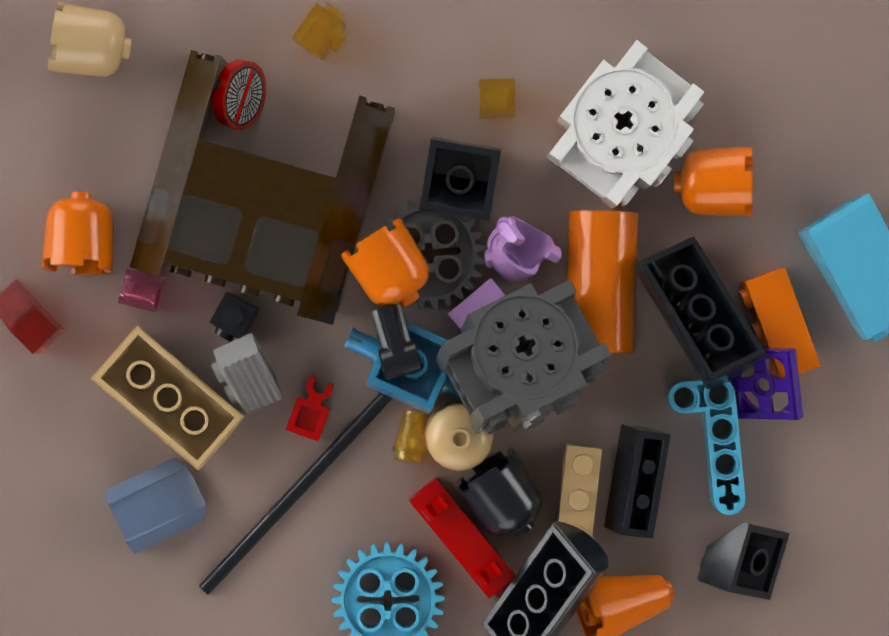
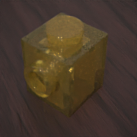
M316 3L292 38L298 45L323 61L331 49L337 52L347 38V34L344 33L346 24L341 20L344 15L328 3L324 8Z

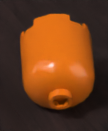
M753 147L699 149L689 153L683 160L681 171L674 172V192L681 193L683 204L687 210L699 215L753 216Z
M72 192L71 198L55 202L49 208L46 217L41 268L56 272L57 266L71 267V274L103 275L104 271L113 273L114 219L109 207L100 201L92 200L93 194L88 192Z
M400 217L392 222L395 229L389 232L386 226L355 244L358 252L351 255L349 250L340 255L367 296L374 304L381 307L400 303L402 308L411 304L421 297L418 290L426 284L429 278L427 262Z

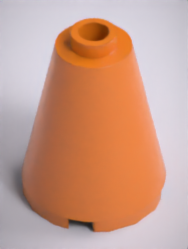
M660 574L601 576L576 611L581 629L585 636H619L669 609L670 601L674 600V590L671 582L664 580Z

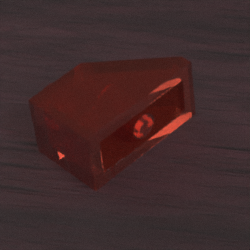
M15 279L0 294L1 320L32 354H40L65 330L18 280Z

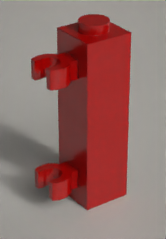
M435 476L409 498V502L488 599L495 594L500 598L516 576L515 572Z

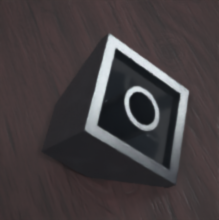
M743 522L706 547L704 557L700 563L697 580L727 592L770 600L790 533Z

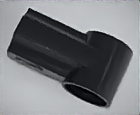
M401 304L389 305L371 311L380 349H378L386 380L421 371L418 353L414 341H410Z

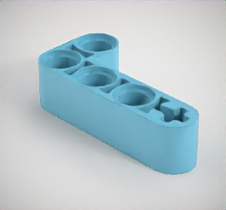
M701 379L674 382L666 391L665 399L667 405L679 413H702L711 504L716 510L725 515L737 514L745 505V488L734 387L730 382L722 384L726 390V397L721 403L715 404L709 398L710 389L705 388ZM686 387L691 392V401L688 405L679 407L674 402V394L679 388ZM719 419H725L729 424V432L723 438H716L712 432L714 422ZM729 454L733 461L731 469L725 473L718 472L715 466L717 458L720 455ZM735 478L734 483L727 482L728 491L736 495L735 499L730 500V506L727 507L726 504L719 501L720 497L725 496V485L721 482L717 483V479L731 480Z

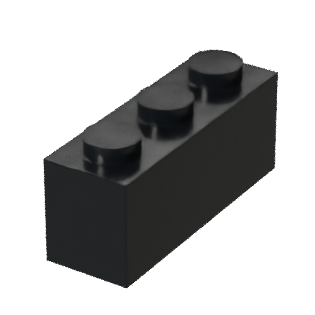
M621 424L604 524L605 528L620 535L653 538L671 434L654 428Z

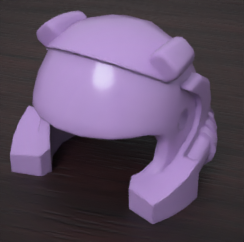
M515 216L499 218L496 223L497 228L492 231L488 238L487 247L489 250H486L484 253L486 266L488 268L494 267L503 279L510 282L525 281L536 274L539 266L546 258L557 263L562 256L560 247L554 245L549 235Z

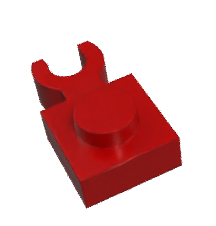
M311 376L306 385L309 394L308 399L297 397L285 430L318 442L331 409L323 406L322 402L332 394L334 384L329 382L326 391L318 393L314 389L316 377Z

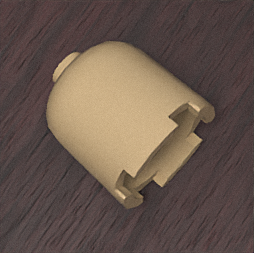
M58 1L50 39L53 49L51 58H48V71L98 78L109 77L115 74L120 67L122 58L129 59L132 38L125 37V25L122 19L117 14L109 11Z
M461 400L447 402L435 409L427 421L424 433L426 447L433 459L444 468L455 471L470 470L481 464L490 453L494 438L493 433L487 434L485 430L475 434L469 423L471 417Z

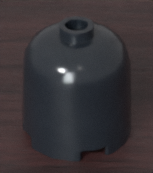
M513 447L507 450L506 456L501 451H498L487 457L481 464L472 468L476 474L467 481L464 477H460L455 483V487L490 534L509 536L515 533L517 537H520L535 526L532 521L540 513L542 497Z

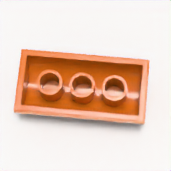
M593 210L569 211L567 281H571L577 292L574 298L600 345L605 343L610 352L634 353L637 282L634 265L637 262L639 213Z

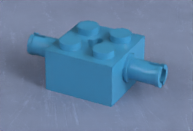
M406 322L410 341H414L422 370L386 380L378 349H380L378 339L353 327L344 348L372 359L374 366L366 381L367 387L427 414H430L438 395H442L443 392L460 399L446 371L442 372L436 362V357L442 344L448 340Z

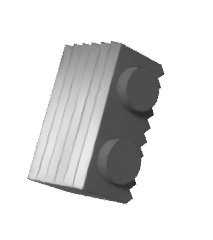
M253 333L213 350L217 361L211 364L219 383L227 382L228 385L224 386V389L232 406L239 403L244 414H249L250 411L255 412L257 408L261 409L263 405L268 406L270 402L274 403L276 400H281L283 396L275 374Z

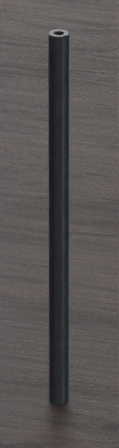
M380 392L200 583L199 587L207 595L220 584L393 399L392 397Z

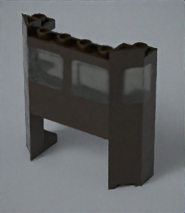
M191 50L130 268L163 277L166 265L170 264L172 265L170 269L172 273L191 277L192 271L206 275L204 282L225 287L226 281L240 284L238 291L259 297L260 291L274 294V302L292 307L295 300L300 301L297 316L333 325L350 269L340 255L349 250L351 255L355 254V244L359 241L394 118L395 108L390 106L384 108L383 104L373 101L368 103L366 97L359 95L336 178L202 140L213 104L214 89H217L219 80H217L218 76L228 63L220 55H215V57L205 53L200 55L197 51Z

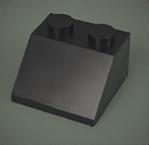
M436 137L431 138L419 209L489 221L502 149Z

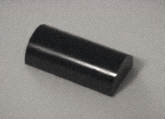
M694 236L636 262L634 265L636 274L706 389L715 388L734 379L767 355Z
M553 522L482 623L483 627L490 636H558L608 568L609 561L605 551L596 540L583 530L568 523Z

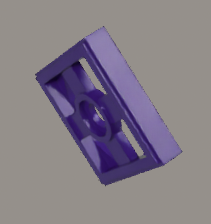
M763 348L767 355L754 365L755 373L751 377H741L742 374L731 380L736 395L738 419L799 420L803 418L796 348ZM768 358H776L784 365L785 377H774L770 373ZM761 378H765L769 382V389L767 391L762 390L759 386ZM745 392H752L758 398L759 408L751 403ZM776 392H787V406L781 411H774L773 395Z

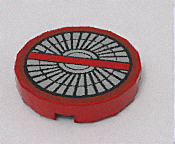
M236 59L228 63L218 76L217 80L221 82L218 90L214 89L213 111L221 125L234 130H244L252 126L263 109L266 97V79L262 69L255 62Z

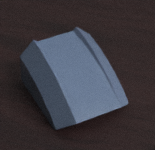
M175 458L105 490L108 505L115 516L127 545L134 554L204 521L206 503L189 467Z

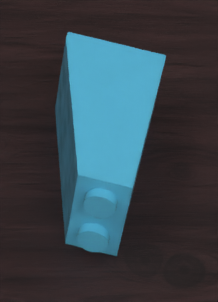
M868 193L851 199L797 232V235L860 339L869 340L871 338L873 342H876L889 335V229Z

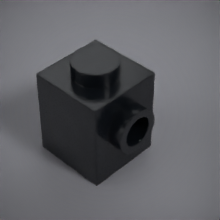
M226 292L209 323L216 327L214 331L216 335L232 342L235 337L239 339L246 336L260 308L230 292Z

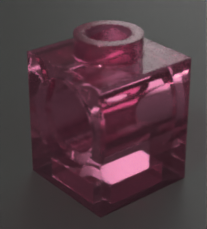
M126 269L118 303L157 312L166 278L133 269Z

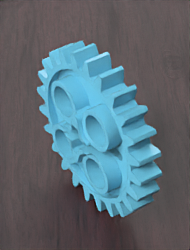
M389 541L385 542L383 551H379L375 543H372L371 554L369 555L362 549H359L358 557L360 560L358 562L351 558L346 560L351 570L339 569L338 571L339 576L344 579V582H335L333 584V588L341 592V595L331 598L332 603L341 604V608L335 610L333 616L344 617L345 619L339 625V629L344 630L350 627L352 631L349 636H430L426 627H438L437 621L432 616L443 615V609L436 606L435 603L445 600V595L435 593L436 589L443 586V582L441 580L432 581L431 579L437 573V568L426 570L425 566L428 562V557L425 556L417 561L415 559L417 549L413 548L407 555L403 553V543L399 544L396 551H391ZM402 572L412 574L415 578L414 586L406 590L401 589L395 581L397 575ZM364 574H376L380 579L379 587L375 590L365 589L360 581ZM389 590L393 597L418 595L419 600H394L391 607H386L383 600L358 602L357 597H383L384 592ZM403 607L411 608L416 614L415 620L410 624L399 622L396 618V613L399 609ZM367 608H375L380 613L381 619L377 624L369 625L362 620L361 613Z

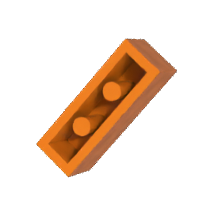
M778 268L742 281L743 289L738 291L744 309H751L755 320L754 323L750 324L751 329L759 342H763L764 348H796L798 374L821 367L786 268ZM768 358L770 373L775 375V377H785L784 365L776 358Z

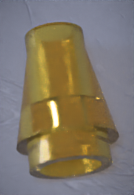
M403 411V419L392 451L395 452L394 460L422 463L423 455H426L424 413Z

